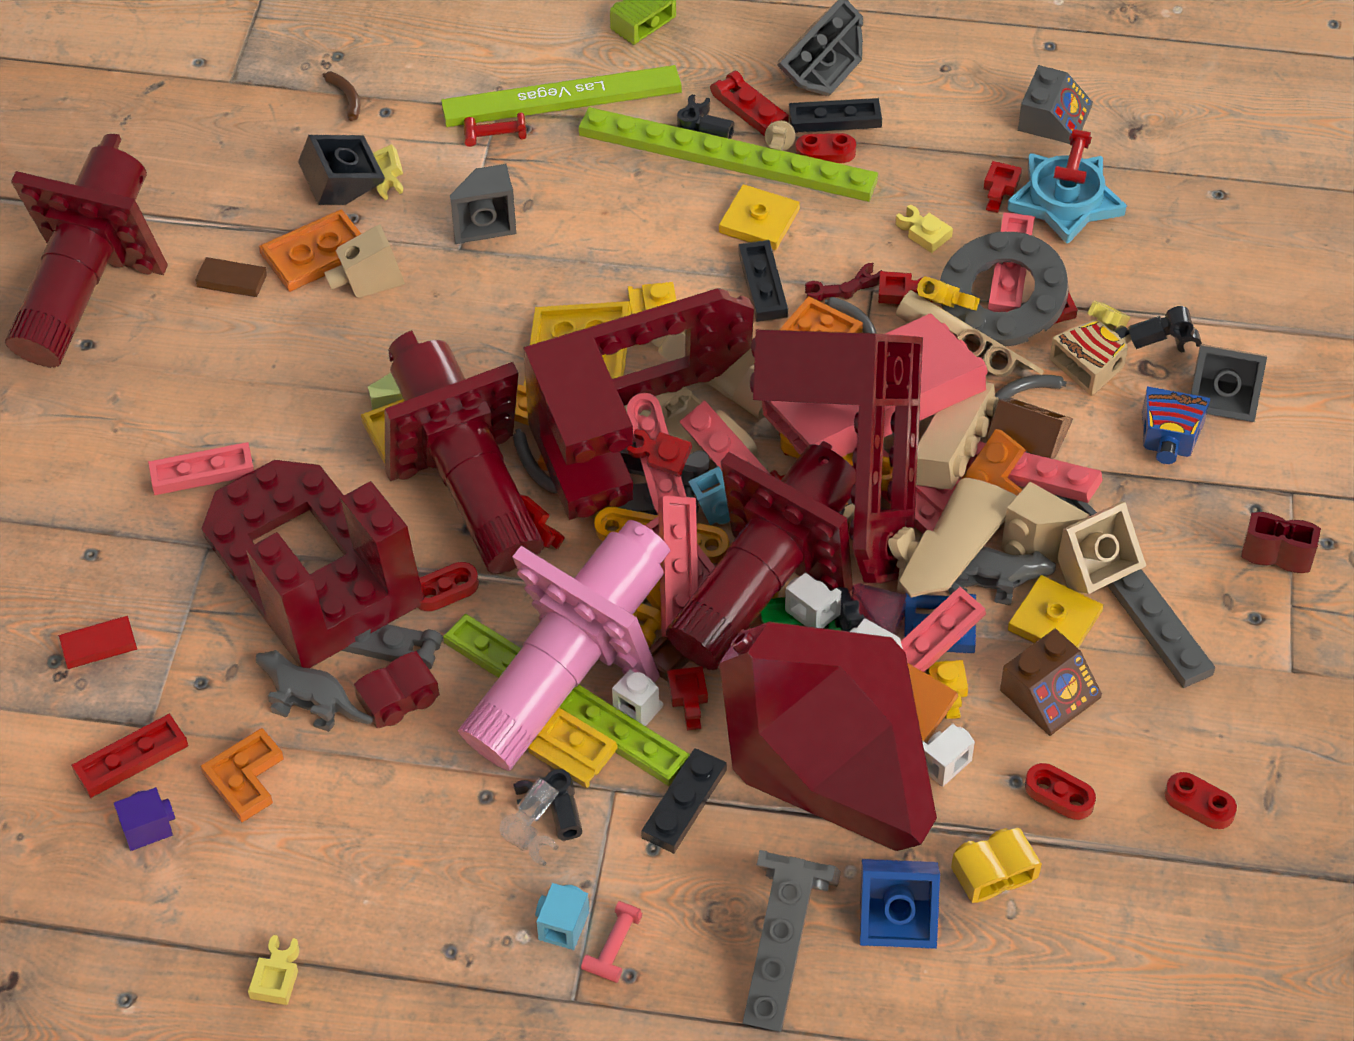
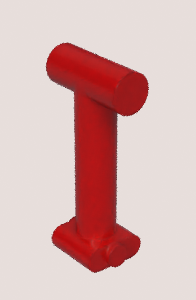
M518 113L516 121L476 125V120L473 117L464 119V141L468 147L476 145V137L519 133L520 139H526L527 137L524 113Z
M1073 129L1069 137L1072 148L1066 168L1056 166L1053 178L1085 184L1087 172L1078 169L1084 148L1088 149L1089 144H1091V132Z

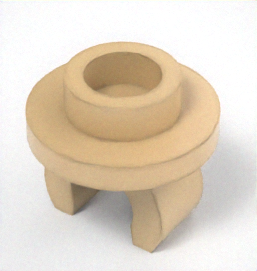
M786 121L771 123L765 132V140L769 148L780 151L789 149L794 144L796 137L794 128Z

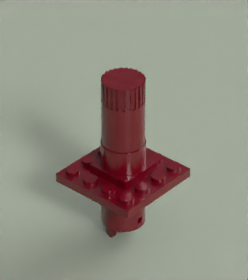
M119 134L104 135L101 143L90 150L75 185L18 171L15 172L11 183L47 243L41 257V263L5 339V344H7V348H10V351L30 363L48 368L59 367L107 263L117 268L123 266L134 268L140 273L147 275L151 273L164 275L168 264L136 202L146 179L147 171L136 158L118 149L122 141Z
M412 330L402 334L392 342L388 349L389 361H393L390 372L404 402L385 408V472L391 482L396 479H409L418 471L428 467L437 468L444 485L448 487L487 571L501 574L513 569L515 570L517 566L512 556L520 546L535 555L540 554L544 548V542L504 463V457L498 446L513 436L519 372L514 362H510L465 379L447 342L431 340L419 344Z
M822 441L820 445H809L782 480L773 477L730 452L722 459L721 468L731 530L735 539L727 548L726 554L665 631L668 640L671 641L676 650L691 662L703 666L707 670H717L720 661L731 647L732 641L738 636L737 633L742 629L745 631L749 629L775 593L782 589L793 573L799 576L807 573L816 581L823 582L829 590L845 587L848 588L850 593L853 589L847 517L841 515L840 512L851 499L852 486L856 483V469L842 456L831 450V444Z

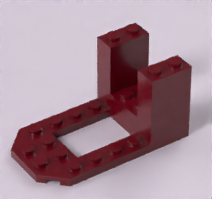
M717 288L523 347L528 424L569 520L578 517L586 518L597 511L608 507H621L628 501L633 500V481L620 454V451L633 445V425L624 406L628 405L632 397L640 393H649L654 396L667 392L673 393L681 390L683 387L699 382L706 383L722 375L751 349L754 307L749 298L741 295L738 298L730 296L728 291ZM686 330L685 357L614 379L611 378L602 355H612L621 349L634 345H644L654 339L667 335H677Z
M756 329V335L751 344L752 356L755 358L754 372L750 377V389L753 393V400L859 405V412L856 413L854 419V429L858 434V441L852 459L853 467L856 469V483L852 486L851 501L855 505L854 519L850 523L849 535L850 539L853 540V551L863 582L882 583L898 580L899 568L896 566L898 559L892 554L888 541L895 534H898V531L903 527L913 529L915 527L923 337L876 333ZM885 406H895V412H893L890 422L891 430L894 433V446L891 447L889 452V464L893 467L892 481L889 482L887 490L888 500L891 501V509L880 510Z
M273 460L215 491L201 528L203 536L299 667L311 668L356 642V636L369 629L372 633L421 606L420 601L424 600L408 526L372 481L343 495L320 465ZM310 510L344 555L309 574L278 532L256 544L253 540Z

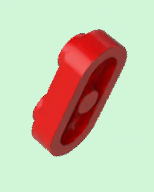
M845 133L805 134L797 139L795 154L834 163H847L855 158L857 143L852 136Z
M456 562L420 577L424 600L420 601L421 606L417 608L423 611H435L474 594L479 587L476 568L467 562ZM459 582H466L462 585H457Z
M1047 763L1036 764L1027 772L1025 790L1032 799L1070 819L1081 820L1092 814L1096 802V794L1094 789L1086 782ZM1044 784V785L1048 786L1049 788L1043 789V788L1039 787L1038 785ZM1070 802H1078L1081 805L1076 806L1071 804Z
M1187 772L1176 773L1167 781L1165 799L1174 809L1212 829L1227 828L1234 821L1237 804L1229 793ZM1180 786L1188 787L1190 790H1184ZM1217 803L1223 806V808H1217L1213 804Z

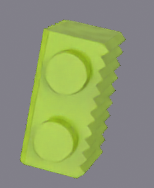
M676 0L618 1L610 8V28L616 34H619L620 37L623 36L624 40L627 39L628 43L631 42L632 45H635L676 17Z

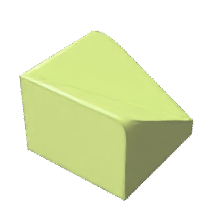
M391 373L368 386L372 410L403 399Z

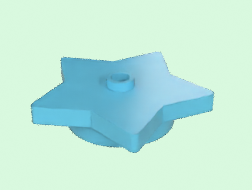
M1030 153L1028 158L1029 182L1008 200V211L1035 216V218L1045 220L1065 243L1071 242L1088 222L1125 216L1127 205L1105 185L1102 156L1088 159L1081 158L1078 170L1087 172L1085 184L1053 178L1056 166L1066 168L1069 155L1047 158Z

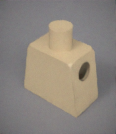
M381 224L339 246L336 252L342 265L324 272L332 290L350 283L355 296L359 298L405 284Z

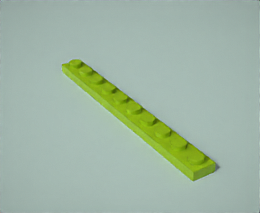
M588 107L579 125V136L870 202L878 182V172Z

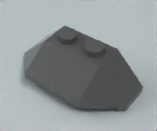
M837 0L778 60L777 66L797 87L826 96L831 95L862 61L863 37L861 27L863 26V16L848 0Z

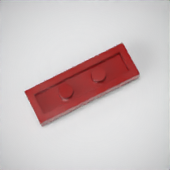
M169 713L71 766L86 793L92 798L185 749L189 745L187 738Z

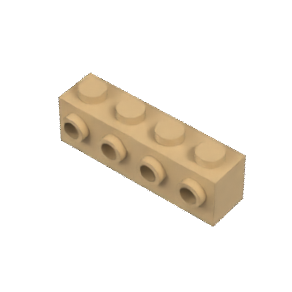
M986 383L985 391L935 414L918 443L916 485L952 490L959 477H963L966 464L970 457L975 456L978 443L982 437L986 436L989 423L994 417L999 398L995 397L994 383Z

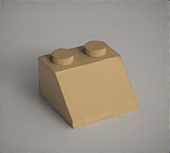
M1029 482L1007 507L1001 550L1010 555H1026L1039 551L1055 564L1059 563L1057 557L1063 529L1089 517V514Z
M1123 501L1063 529L1057 558L1067 587L1074 591L1090 594L1146 567L1126 503Z

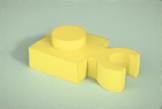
M391 144L373 152L385 177L383 183L377 186L378 193L385 201L389 199L387 191L391 187H394L399 194L403 193V185L396 178L402 175L403 171L395 147Z
M908 205L906 210V216L908 217L898 213L895 223L900 229L909 230L908 238L933 253L952 237L953 228L931 213L922 217L915 206Z
M1097 301L1092 302L1087 312L1088 315L1096 317V320L1101 321L1110 330L1120 325L1126 327L1131 318L1121 311Z
M273 935L270 938L268 948L271 957L270 959L259 957L248 990L250 999L288 1005L298 974L297 964L292 963L299 955L297 939L293 938L290 947L282 951L278 950L280 944L278 936Z

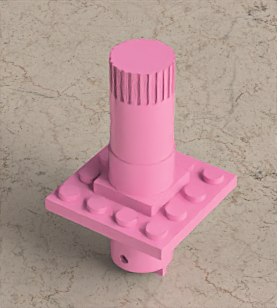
M628 520L619 533L610 532L575 578H572L531 551L520 546L512 557L519 570L517 572L518 576L525 582L526 586L524 589L532 597V605L540 614V623L523 643L522 649L458 729L462 738L484 758L498 767L510 771L573 688L580 684L597 660L608 666H611L612 663L622 668L624 675L629 670L635 673H643L655 683L660 675L638 619L633 613L663 576L664 571L660 564L670 552L668 545L648 527L637 521Z

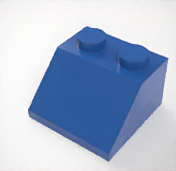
M862 859L860 945L937 949L940 891L938 862Z

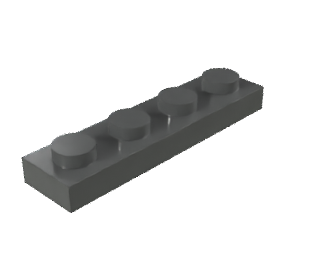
M1142 569L1107 585L1183 688L1214 675L1216 668Z

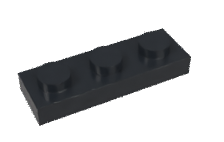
M879 98L789 103L790 125L794 128L795 133L882 128Z
M770 240L739 244L738 253L751 303L754 307L756 322L788 318V306Z
M694 748L641 831L642 839L674 854L727 771V762Z

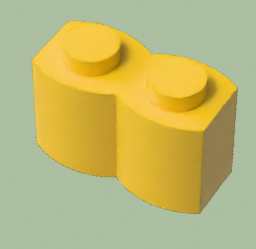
M1003 828L994 832L987 841L976 843L968 841L960 845L955 853H953L951 868L971 903H979L991 899L1005 890H1013L1036 880L1039 877L1042 863L1020 828L1010 830Z

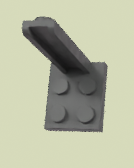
M759 850L756 865L765 870V876L773 879L743 1024L782 1032L812 888L828 891L829 885L838 886L841 871L833 865L815 863L805 859Z

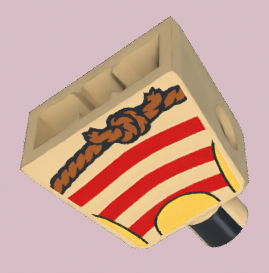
M1092 320L1054 336L1050 360L1089 395L1093 396L1123 369L1128 351L1127 344L1131 342L1129 330L1125 326L1120 325L1111 331L1101 321Z

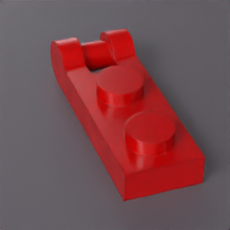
M736 70L727 74L725 80H718L710 86L711 93L718 101L763 136H765L766 129L771 123L775 121H789V115L745 82L742 75Z

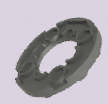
M995 232L970 241L950 258L940 278V281L960 288L959 292L973 296L972 285L977 275L990 269L993 264L1013 262L1021 265V267H1025L1031 273L1035 281V287L1030 299L1020 308L1009 312H993L983 308L980 304L977 311L955 305L953 308L941 304L943 310L1005 347L1028 342L1029 337L1043 329L1046 332L1061 316L1067 303L1069 292L1066 268L1059 254L1043 240L1020 232Z

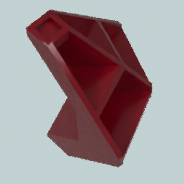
M767 622L746 631L742 629L737 633L738 636L732 641L731 647L719 663L731 762L734 772L746 785L894 851L921 845L935 823L937 815L907 657L904 650L892 637Z

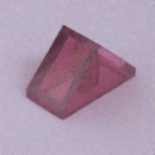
M861 583L852 585L851 598L853 601L858 600L860 615L863 614L865 619L898 636L905 616L907 595Z

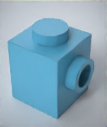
M552 883L547 896L542 895L536 908L538 940L575 950L589 914L588 893L583 892L574 885L562 886Z

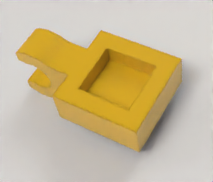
M963 660L935 662L927 669V674L958 693V698L945 718H960L959 707H962L961 697L968 696Z

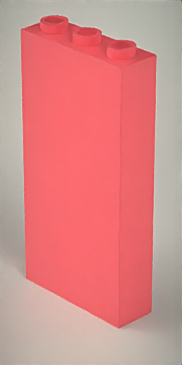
M931 313L886 333L890 335L923 337L919 421L986 390L985 375H987V367L983 359L976 357L963 340H958L950 332L948 326L945 323H941ZM762 401L763 415L780 434L782 433L789 440L799 455L809 445H820L822 441L831 444V450L842 457L854 452L855 448H857L858 434L854 429V419L856 413L859 412V405ZM885 406L884 437L893 433L890 422L891 416L895 412V406Z

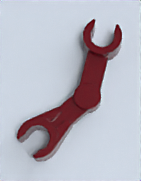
M867 263L860 269L855 278L849 282H844L841 285L823 286L819 281H809L805 283V293H807V297L809 296L820 302L824 298L831 297L849 299L860 289L879 285L880 271L875 275H870L873 273L874 263Z

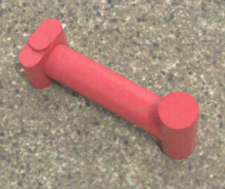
M618 901L615 907V913L618 918L598 959L585 955L581 964L582 970L615 983L621 977L622 968L612 964L632 922L639 924L643 914L640 908Z

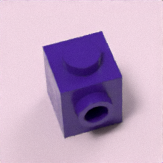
M157 787L147 791L135 792L130 797L114 802L130 851L173 836L169 821L176 818L169 799L161 800Z

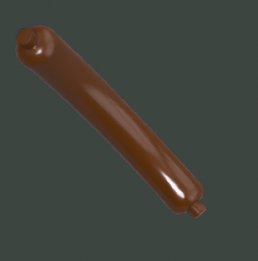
M332 71L323 73L325 81L338 87L347 97L349 105L347 117L349 120H357L361 105L359 95L354 86L337 73Z

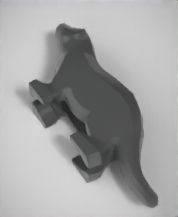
M983 546L949 588V593L952 594L959 587L967 592L965 587L978 585L984 588L997 589L994 601L1000 604L1011 605L1014 588L1030 579L1039 578L1040 575L1048 576L1053 574L1056 570V564L1039 551L1026 555H1010Z
M277 650L256 655V663L269 675L277 692H270L268 695L269 702L272 703L270 707L272 713L287 717L291 706L294 704L320 716L321 719H316L313 726L328 732L335 725L334 716L336 712H340L353 721L372 724V716L357 710L349 701L345 690L338 680L328 672L296 666Z

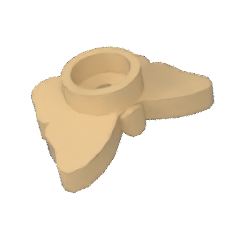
M903 527L898 531V534H895L888 541L892 554L898 559L896 565L899 568L897 592H906L901 587L899 580L920 542L915 541V531L913 528Z

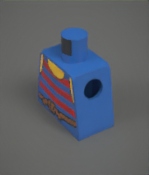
M1147 386L1142 409L1143 446L1147 450L1157 451L1156 458L1163 464L1175 463L1177 455L1191 456L1205 423L1210 398Z

